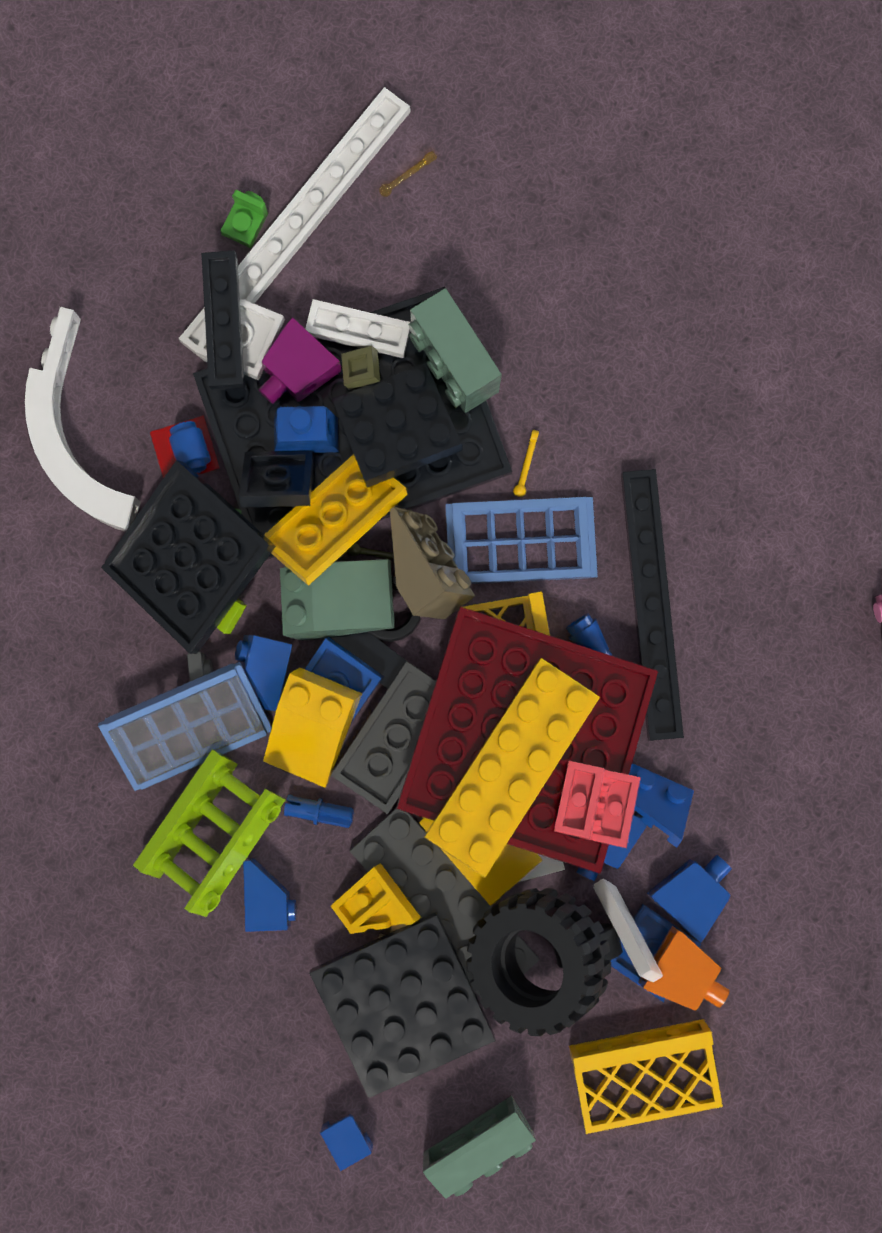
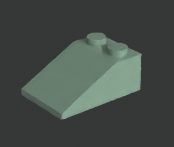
M390 560L334 562L309 586L289 568H280L283 636L305 641L395 628Z

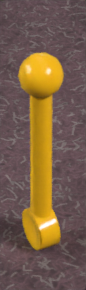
M537 430L532 431L519 483L513 489V493L517 497H523L526 494L525 482L539 434Z

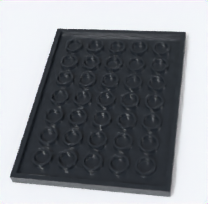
M445 287L369 313L411 322L410 310L445 289ZM314 337L340 361L341 371L299 402L285 391L274 404L270 403L258 390L271 377L265 370H263L259 380L244 375L245 387L213 390L209 388L208 368L193 373L240 511H242L241 514L262 534L267 533L294 507H241L239 494L245 452L274 451V417L277 408L327 407L338 418L339 452L313 453L312 491L353 455L332 399L361 388L358 387L350 390L344 386L341 356L343 353L361 348ZM409 337L404 358L378 352L380 380L418 365L427 364L430 360L424 350L419 352L415 348ZM431 371L433 380L462 442L463 451L394 477L407 490V495L394 507L405 510L420 507L512 474L510 463L487 401L464 413L460 405L455 408L445 393L448 387L442 377L437 380ZM390 511L380 520L390 517ZM270 554L266 560L274 558L275 556Z

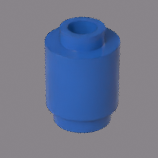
M193 421L182 422L173 426L169 430L171 434L169 442L175 460L183 461L195 473L204 471L207 468L206 465L211 461V457L201 429L197 428Z

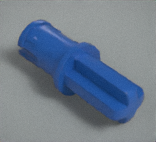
M289 794L287 797L288 803H285L284 816L313 821L314 825H318L320 822L349 828L353 822L354 810L352 808L325 803L323 798H319L316 801Z

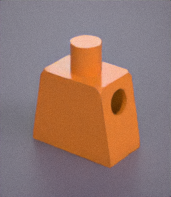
M672 926L654 955V959L663 977L655 982L641 977L638 983L647 991L694 1011L699 1008L703 999L720 1008L729 995V989L715 981L721 971V967L684 933Z

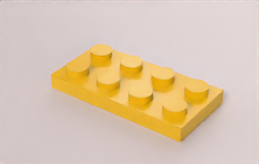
M353 454L311 492L310 506H295L264 534L276 545L271 554L309 586L383 518L392 507L396 506L407 495V490L394 477L367 488Z

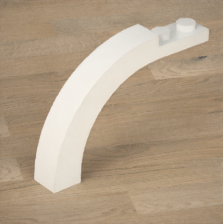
M60 307L58 317L55 316L51 322L50 334L52 338L50 346L42 354L41 365L43 371L29 368L25 392V414L29 437L42 468L64 496L100 522L126 532L137 517L141 502L135 496L110 489L91 478L73 456L63 432L60 412L61 392L81 319L74 310Z

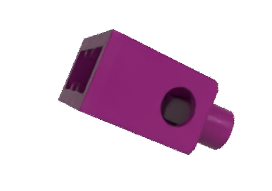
M292 318L262 359V366L271 377L258 390L272 404L285 391L299 402L341 371L340 361Z

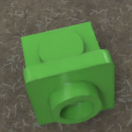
M235 190L232 195L235 203L220 232L223 236L252 248L268 216L264 200L259 195L251 191L243 193Z

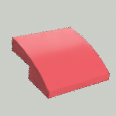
M569 761L554 831L627 849L641 778L608 771L601 767Z

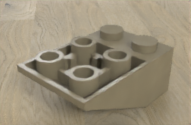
M392 507L390 509L396 587L413 616L446 619L475 597L469 587L471 581L463 570L458 569L453 561L454 553L445 542L441 541L436 533L438 527L429 515Z

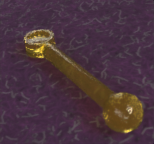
M433 151L427 153L420 162L391 183L382 184L379 188L380 195L388 197L392 189L424 166L436 160V154Z

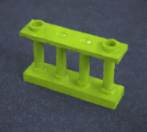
M213 749L133 864L141 873L159 879L163 874H166L192 896L184 909L207 917L218 906L221 899L220 896L269 824L279 816L281 806L286 800L267 789L263 791L261 796L232 775L238 764ZM223 786L252 807L241 825L213 804V800ZM203 815L232 836L221 855L193 833L194 828ZM183 844L212 866L201 884L173 862Z

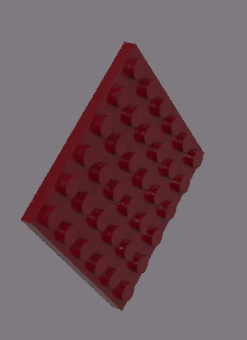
M460 607L396 809L432 821L436 819L534 666L542 658L600 698L507 844L592 872L601 873L608 844L554 831L568 763L573 761L629 775L658 671Z

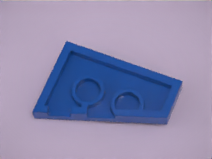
M632 763L629 775L641 778L635 805V811L643 816L640 821L650 828L654 825L669 836L667 841L677 848L683 839L694 790Z

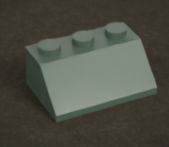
M510 1096L423 1152V1173L445 1199L452 1194L456 1197L467 1192L473 1186L472 1182L483 1174L485 1177H489L498 1172L503 1166L502 1162L514 1155L515 1158H518L530 1151L533 1147L531 1143L536 1141L534 1131L514 1098Z

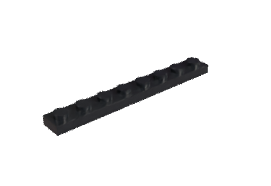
M656 469L622 472L621 482L640 665L658 671L645 716L648 741L684 738Z

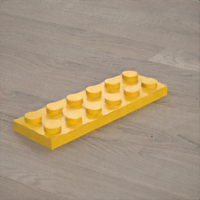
M540 658L424 838L481 876L486 877L600 697Z

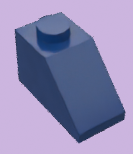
M244 635L243 641L240 640L237 644L235 660L241 663L263 709L276 712L292 644L255 635Z
M246 859L243 862L245 932L288 930L290 921H296V900H290L289 891L256 859Z

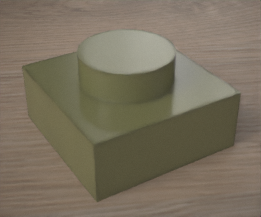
M372 345L341 354L344 386L351 390L380 382L378 351Z

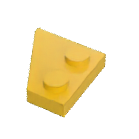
M381 863L373 867L331 905V908L350 934L365 932L368 929H386L393 925H412L421 918Z

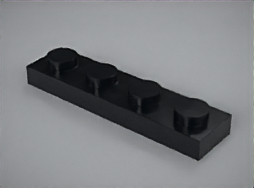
M235 250L201 253L209 388L211 390L245 387L237 253Z

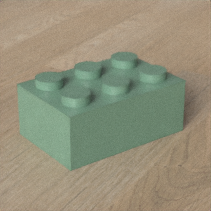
M446 288L410 310L411 323L408 325L412 333L409 334V337L419 352L424 350L430 360L427 362V365L437 380L442 377L448 387L445 393L455 408L460 405L464 413L499 393L501 372Z

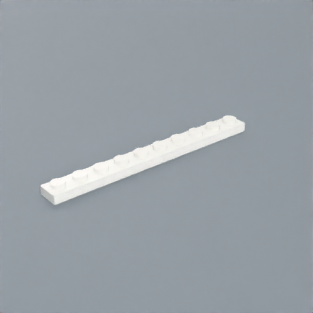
M385 87L381 90L238 265L241 299L255 304L409 115L410 106ZM204 308L179 337V341L194 353L205 329Z

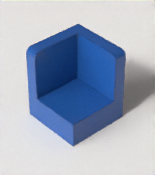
M348 1115L330 1125L329 1121L322 1125L320 1134L340 1171L372 1153L373 1143L367 1132L362 1134L353 1115Z

